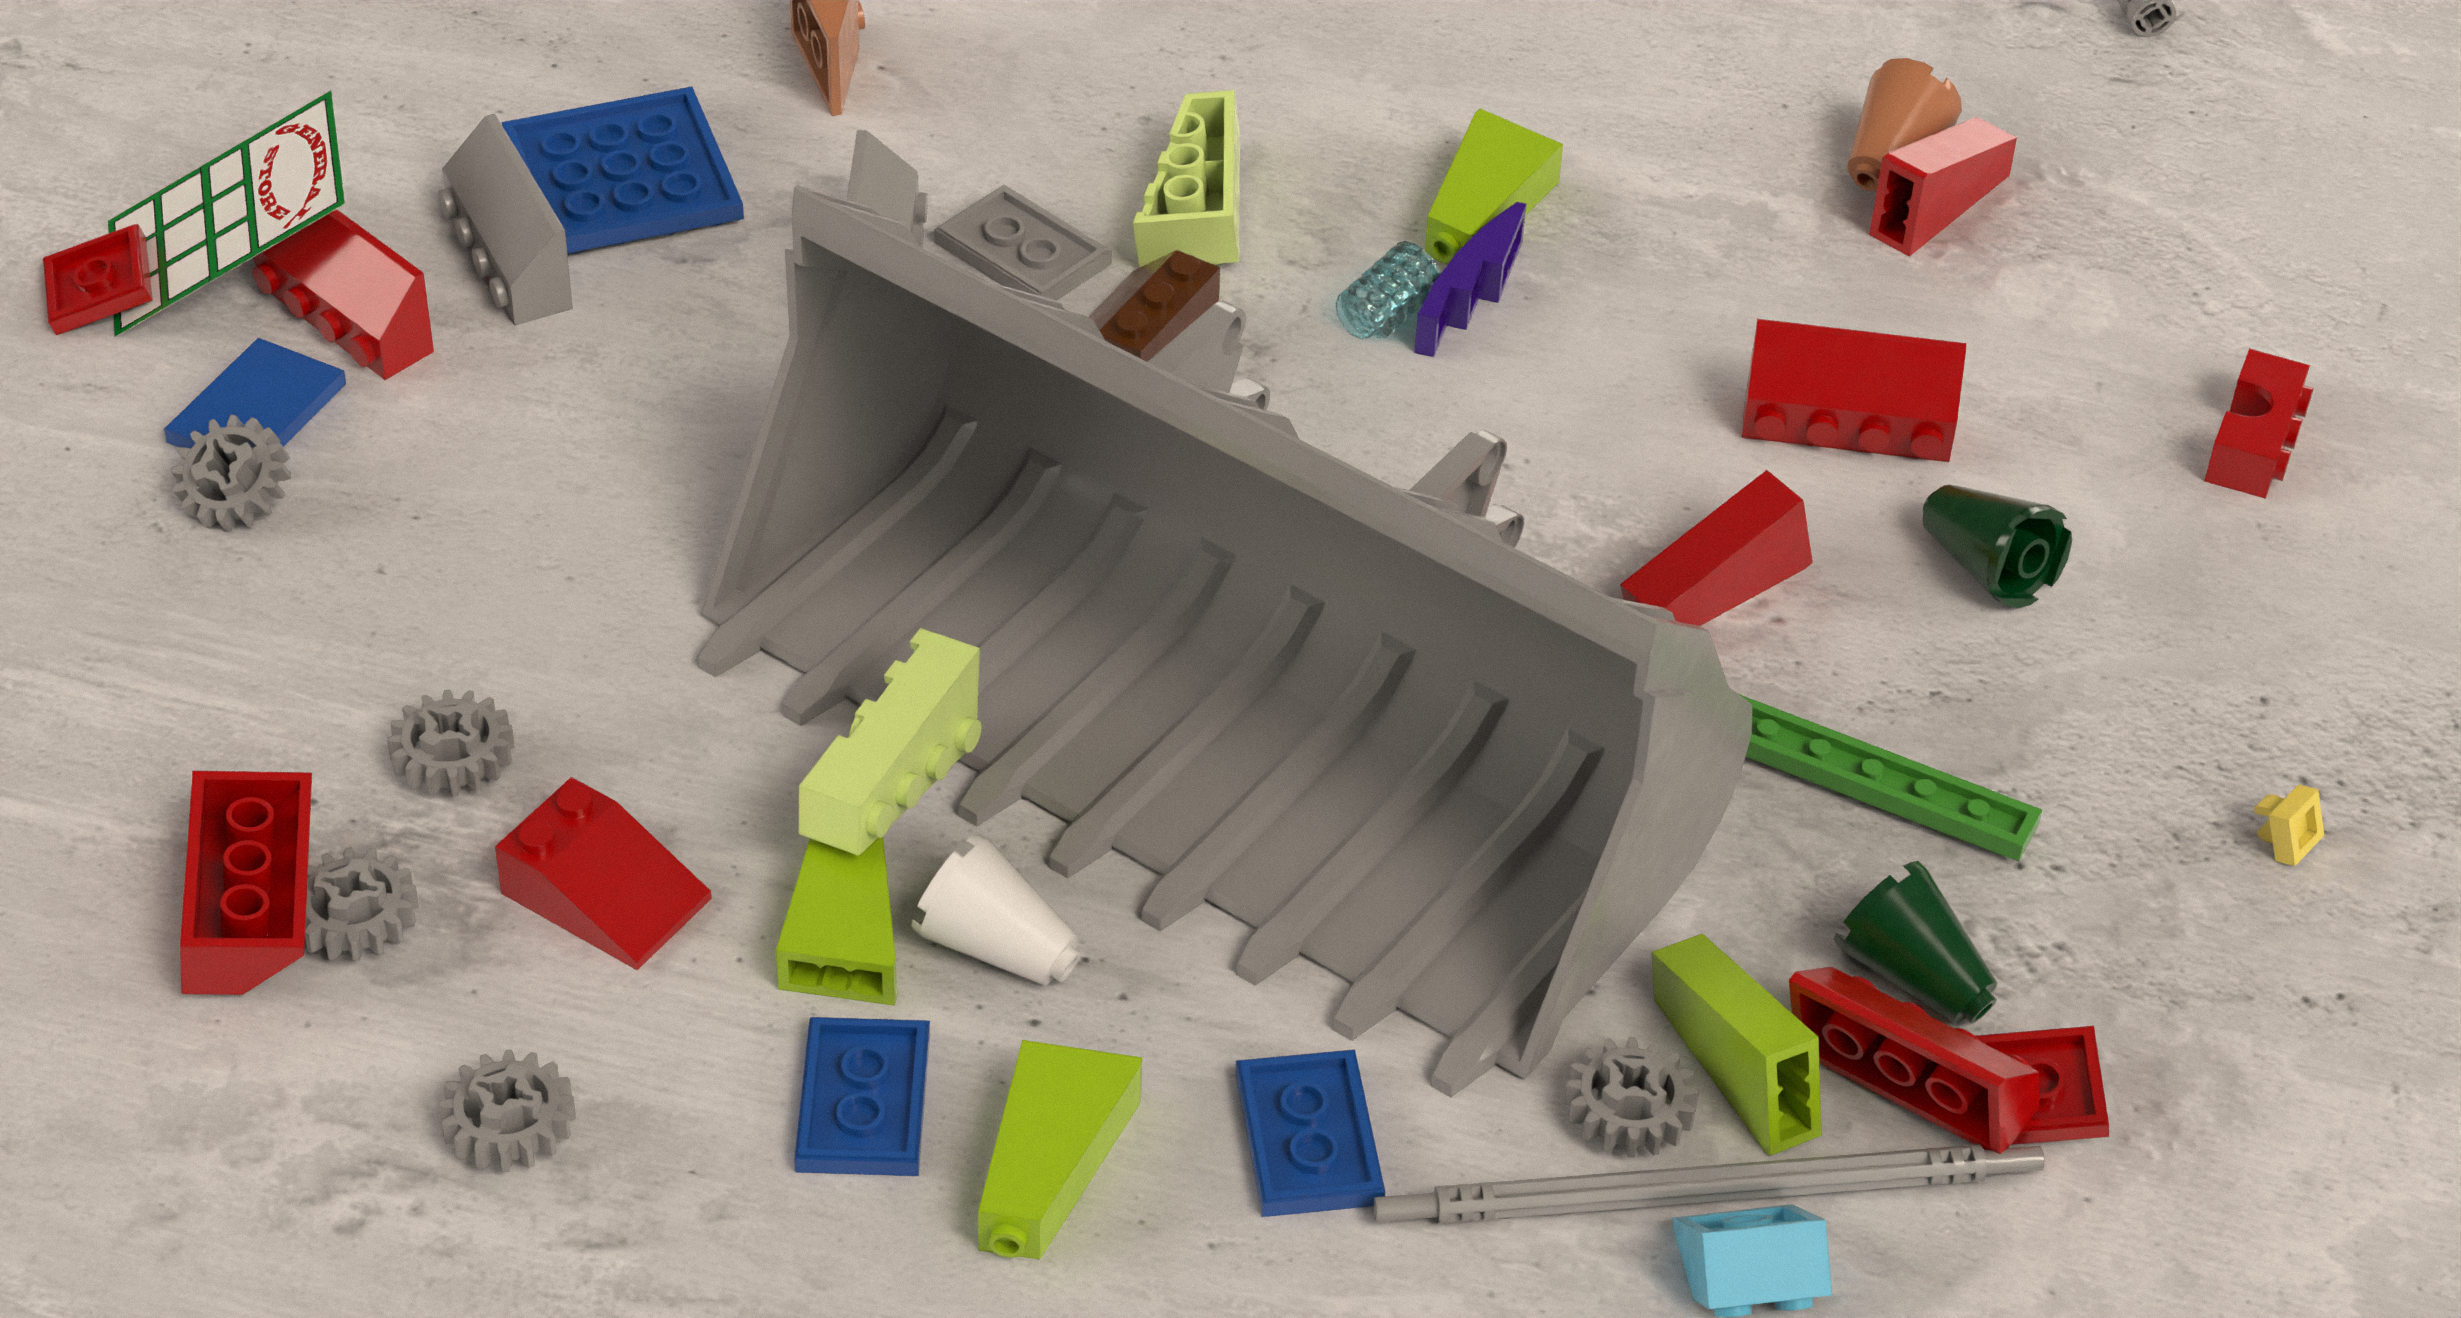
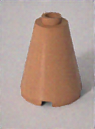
M1909 58L1890 59L1884 62L1882 67L1872 75L1847 166L1850 176L1860 188L1867 191H1877L1882 158L1886 154L1953 127L1957 123L1962 113L1961 97L1954 84L1947 77L1942 83L1930 73L1933 67Z

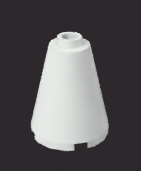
M980 833L971 835L966 841L975 847L965 857L954 851L933 877L917 906L926 913L922 922L912 919V929L923 938L1041 985H1048L1054 978L1059 982H1063L1073 971L1081 957V953L1075 949L1078 943V936L991 840Z

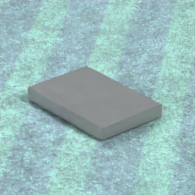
M1002 185L934 229L935 244L997 283L1055 301L1112 264V250L1006 185Z

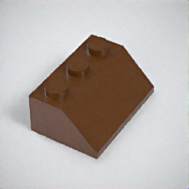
M1175 250L1132 271L1089 318L1094 320L1105 341L1148 362L1205 311L1219 301L1220 267Z

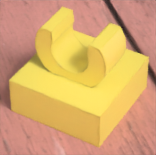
M2298 784L2285 799L2273 794L2265 795L2254 807V813L2269 817L2266 823L2257 831V835L2262 840L2273 843L2274 858L2277 862L2296 866L2324 836L2319 789Z

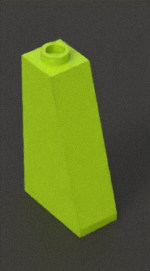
M1479 108L1469 124L1427 216L1424 255L1448 265L1454 255L1484 225L1514 203L1521 202L1526 204V216L1559 183L1563 144Z
M878 837L859 856L817 840L809 839L776 948L778 990L895 1006L897 1000L896 955L883 837Z
M1703 933L1651 952L1654 1001L1762 1149L1769 1156L1822 1136L1818 1036Z
M1022 1040L978 1209L979 1251L992 1252L1008 1258L1025 1257L1041 1259L1139 1107L1142 1092V1057Z

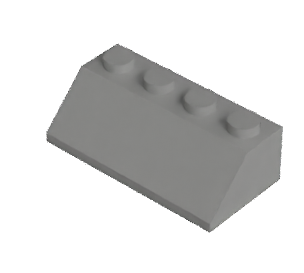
M495 113L487 115L442 168L445 189L438 191L442 212L447 220L454 219L456 233L461 246L464 249L471 248L477 274L480 278H488L490 292L496 307H505L514 325L571 310L573 305L565 229Z
M857 130L847 200L867 205L875 209L879 216L896 220L906 225L918 245L923 248L924 225L918 224V222H927L928 194L919 192L918 172L867 130Z

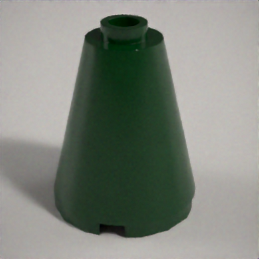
M1951 484L1944 485L1931 493L1924 503L1922 520L1926 531L1997 601L2004 605L2021 608L2032 605L2039 600L2033 594L2043 584L2052 587L2059 579L2069 558L2072 533L2064 528L2062 519H2067L2064 513L2052 506Z
M1919 861L1909 862L1903 867L1910 875L1899 883L1891 875L1881 881L1858 903L1843 921L1851 930L1849 934L1844 936L1836 933L1834 941L1844 953L1954 1024L1963 1021L1965 1018L1973 1024L1981 1019L1996 1003L1997 999L1992 995V992L1997 986V981L1929 871Z

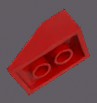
M570 777L495 846L502 895L635 970L643 966L712 899L711 890L617 801L573 777Z

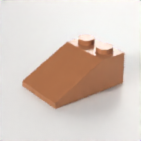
M790 0L791 33L831 115H841L860 50L859 30L865 29V17L861 3L858 0Z

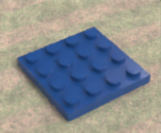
M693 86L501 122L504 130L565 229L567 254H574L578 251L608 245H620L629 241L659 235H671L680 231L705 226H716L725 222L744 219L743 202Z

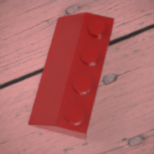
M336 209L253 257L255 265L252 269L253 278L262 292L267 295H273L285 304L295 317L305 319L318 329L328 342L338 344L351 354L360 366H367L382 379L387 380L434 352L424 273Z
M1757 319L1745 395L1741 437L1949 462L1958 420L1967 343Z
M192 771L180 939L181 994L243 995L304 956L312 773Z
M1834 967L1796 971L1789 979L1791 1012L1818 1036L1819 1064L1974 1145L1980 1144L1984 1150H1991L2001 1155L2003 1151L2009 1148L2039 1109V1072L2033 1069L2024 1059L2012 1054L2005 1055L1981 1043L1971 1032L1962 1028H1952L1928 1016L1918 1005L1911 1002H1901L1877 990L1867 979L1860 976H1850Z

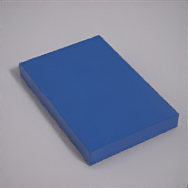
M257 338L164 428L166 442L177 447L191 449L195 442L192 440L190 433L195 430L205 436L210 432V420L215 419L222 428L227 427L230 415H236L244 425L251 417L257 419L264 429L269 427L281 441L280 444L284 447L346 385L345 372L340 368Z
M810 1017L794 1158L795 1173L919 1176L930 1044V1021Z
M1355 1049L1236 1060L1235 1076L1262 1217L1374 1206V1197L1385 1196L1384 1182Z

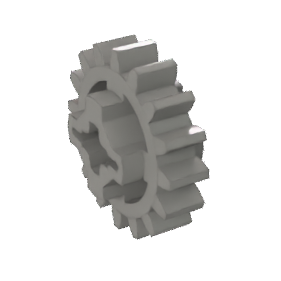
M230 415L227 427L222 428L215 419L209 421L210 432L205 436L195 430L190 433L192 440L195 442L191 449L186 447L178 448L177 453L185 462L184 465L171 467V473L179 481V483L172 487V490L181 500V506L193 519L197 517L207 528L211 529L218 521L226 531H232L235 520L240 518L248 527L253 526V513L259 510L269 516L272 513L267 503L271 497L283 499L286 495L279 487L278 481L291 479V472L283 464L290 459V456L280 444L281 441L269 427L264 429L255 418L251 417L244 425L236 415Z
M450 689L444 690L442 700L434 701L427 694L421 696V708L417 709L406 705L402 708L404 720H392L390 724L392 736L387 737L390 760L393 761L394 772L396 776L406 775L408 787L411 789L420 786L422 783H427L428 795L434 796L441 787H449L452 797L458 796L460 786L467 784L477 792L482 790L481 778L485 776L489 779L498 780L500 778L499 765H510L512 762L511 749L515 748L513 729L512 725H509L507 711L505 709L495 711L494 699L491 697L479 703L475 702L474 691L468 690L461 699H454ZM486 735L488 739L484 744L482 742V737ZM417 742H420V748L416 750L415 746Z
M352 847L345 848L342 859L335 860L330 854L325 853L321 855L322 867L317 869L314 866L308 865L305 939L309 952L313 953L325 946L327 947L328 959L335 960L342 951H350L353 961H358L362 956V949L371 948L377 955H381L384 953L383 941L389 939L393 942L401 943L404 940L402 927H414L416 923L414 909L419 908L416 885H413L410 869H399L397 857L394 855L380 862L378 861L377 851L374 848H370L363 857H355Z
M1629 1037L1624 1048H1618L1611 1039L1604 1040L1602 1054L1588 1047L1584 1050L1582 1063L1573 1062L1571 1065L1569 1081H1567L1565 1104L1570 1106L1568 1120L1571 1124L1584 1123L1582 1138L1585 1141L1594 1139L1597 1136L1604 1139L1603 1151L1607 1153L1613 1150L1616 1144L1625 1146V1152L1628 1157H1635L1637 1146H1646L1653 1156L1658 1155L1661 1140L1676 1147L1680 1144L1682 1130L1691 1131L1699 1097V1089L1692 1087L1694 1080L1693 1070H1679L1681 1056L1678 1053L1670 1054L1665 1058L1660 1056V1043L1654 1041L1645 1050L1638 1048V1042L1635 1037ZM1594 1088L1598 1090L1597 1100L1592 1092ZM1666 1094L1668 1095V1097H1669V1099H1670V1102H1671L1670 1105H1668L1667 1103H1665Z
M505 1050L502 1061L493 1062L491 1057L483 1054L480 1055L481 1067L477 1070L466 1065L458 1068L461 1083L446 1081L444 1084L446 1099L438 1103L444 1141L446 1144H455L456 1157L460 1160L474 1153L478 1169L483 1170L489 1165L491 1160H496L500 1162L502 1172H509L512 1161L521 1159L528 1168L534 1167L535 1153L541 1151L546 1155L553 1156L557 1153L555 1138L569 1139L571 1136L569 1121L576 1119L570 1080L568 1077L559 1078L558 1065L554 1061L540 1068L537 1053L531 1052L523 1061H515L513 1051ZM467 1117L472 1118L473 1124L469 1121Z

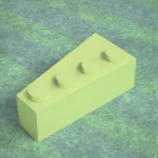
M1234 90L1187 93L1170 130L1169 146L1166 151L1161 152L1157 162L1158 173L1153 183L1148 184L1145 191V204L1142 212L1137 211L1133 221L1139 268L1175 250L1192 255L1213 265L1239 262L1240 131Z
M922 628L917 631L910 640L911 649H914V653L906 663L895 660L884 674V680L889 685L876 702L869 699L864 700L854 713L855 718L852 722L848 738L838 735L799 785L798 834L859 856L878 837H883L888 832L890 826L908 808H913L918 803L920 797L937 780H942L949 772V769L966 752L970 753L974 750L982 729L981 722L977 720L979 647Z

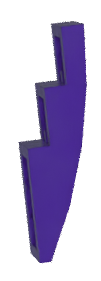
M1514 203L1484 225L1454 255L1435 280L1417 314L1414 353L1434 357L1447 326L1467 330L1479 299L1499 303L1523 243L1526 214L1525 203Z

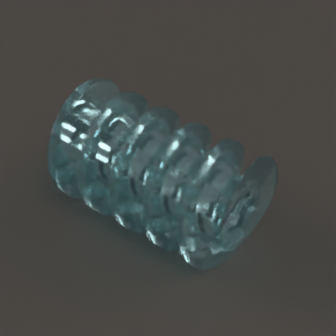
M1408 241L1399 242L1338 295L1336 301L1337 315L1345 329L1355 337L1360 339H1369L1371 336L1386 338L1394 332L1395 327L1403 324L1407 317L1411 316L1418 310L1419 306L1423 305L1432 285L1442 272L1436 261L1421 247Z

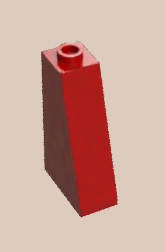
M1975 117L1889 152L1882 158L1869 235L1910 257L2010 176L2017 137L1979 117Z
M1765 470L1620 584L1623 600L1663 607L1673 613L1676 622L1701 626L1803 571L1813 563L1804 501L1772 473Z

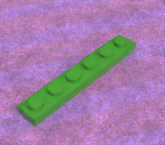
M1740 695L1752 704V735L1746 754L1748 758L2018 862L2039 826L2042 809Z

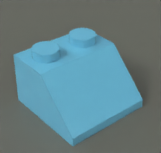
M1790 1204L1672 1217L1673 1231L1693 1300L1707 1309H1714V1316L1749 1315L1752 1313V1304L1775 1302V1309L1777 1310L1807 1309L1813 1307L1814 1297L1832 1296L1826 1220Z

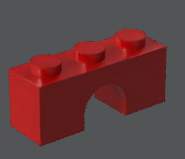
M2249 348L2237 380L2230 411L2225 412L2215 439L2204 482L2266 499L2272 480L2283 481L2292 451L2286 450L2284 447L2295 448L2303 419L2296 418L2295 415L2305 418L2314 391L2313 387L2305 386L2310 365Z

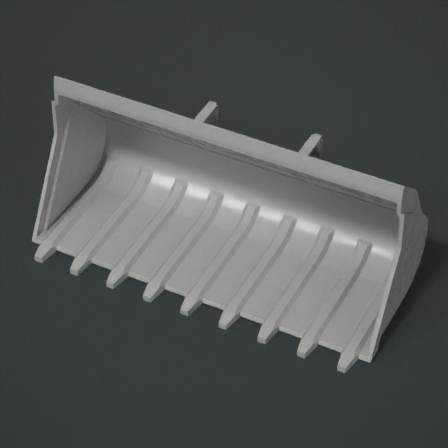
M799 185L794 187L792 207L793 250L785 249L790 336L701 613L721 626L714 632L698 655L699 668L717 677L760 652V648L806 673L783 704L784 717L802 726L844 701L845 696L859 704H862L865 699L876 702L889 685L884 680V674L895 660L906 663L914 653V649H911L910 640L920 628L979 647L977 720L981 722V735L974 750L970 753L966 752L959 760L981 773L975 778L959 803V817L977 827L1020 800L1022 795L1071 823L1049 856V868L1067 879L1111 851L1112 847L1162 874L1163 877L1159 880L1142 908V921L1158 931H1162L1203 904L1204 899L1258 928L1236 963V975L1249 983L1257 985L1298 957L1299 952L1353 982L1354 984L1349 989L1333 1018L1332 1030L1353 1041L1393 1013L1396 1007L1451 1037L1452 1040L1435 1068L1431 1081V1087L1449 1097H1453L1493 1068L1495 1063L1526 1079L1551 1051L1563 1019L1668 903L1696 866L1719 826L1741 776L1752 735V704L1729 688L1710 632L1698 625L1676 622L1673 613L1663 607L1612 598L1515 549L1523 532L1524 517L1503 505L1492 504L1489 506L1506 456L1507 442L1486 430H1480L1476 434L1470 432L1410 490L1393 487L1300 440L1289 418L1278 413L1266 411L1270 400V390L1267 386L1251 378H1243L1233 382L1244 346L1239 342L1245 328L1246 315L1242 309L1226 301H1218L1146 362L1105 341L1094 320L1089 317L1067 311L1061 303L1053 299L986 281L921 248L906 225L896 220L879 216L875 209L867 205Z

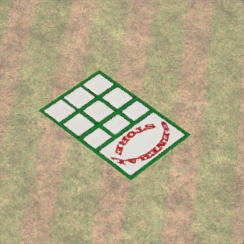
M332 90L108 220V233L133 224H139L145 234L153 298L152 301L114 314L115 337L345 204Z

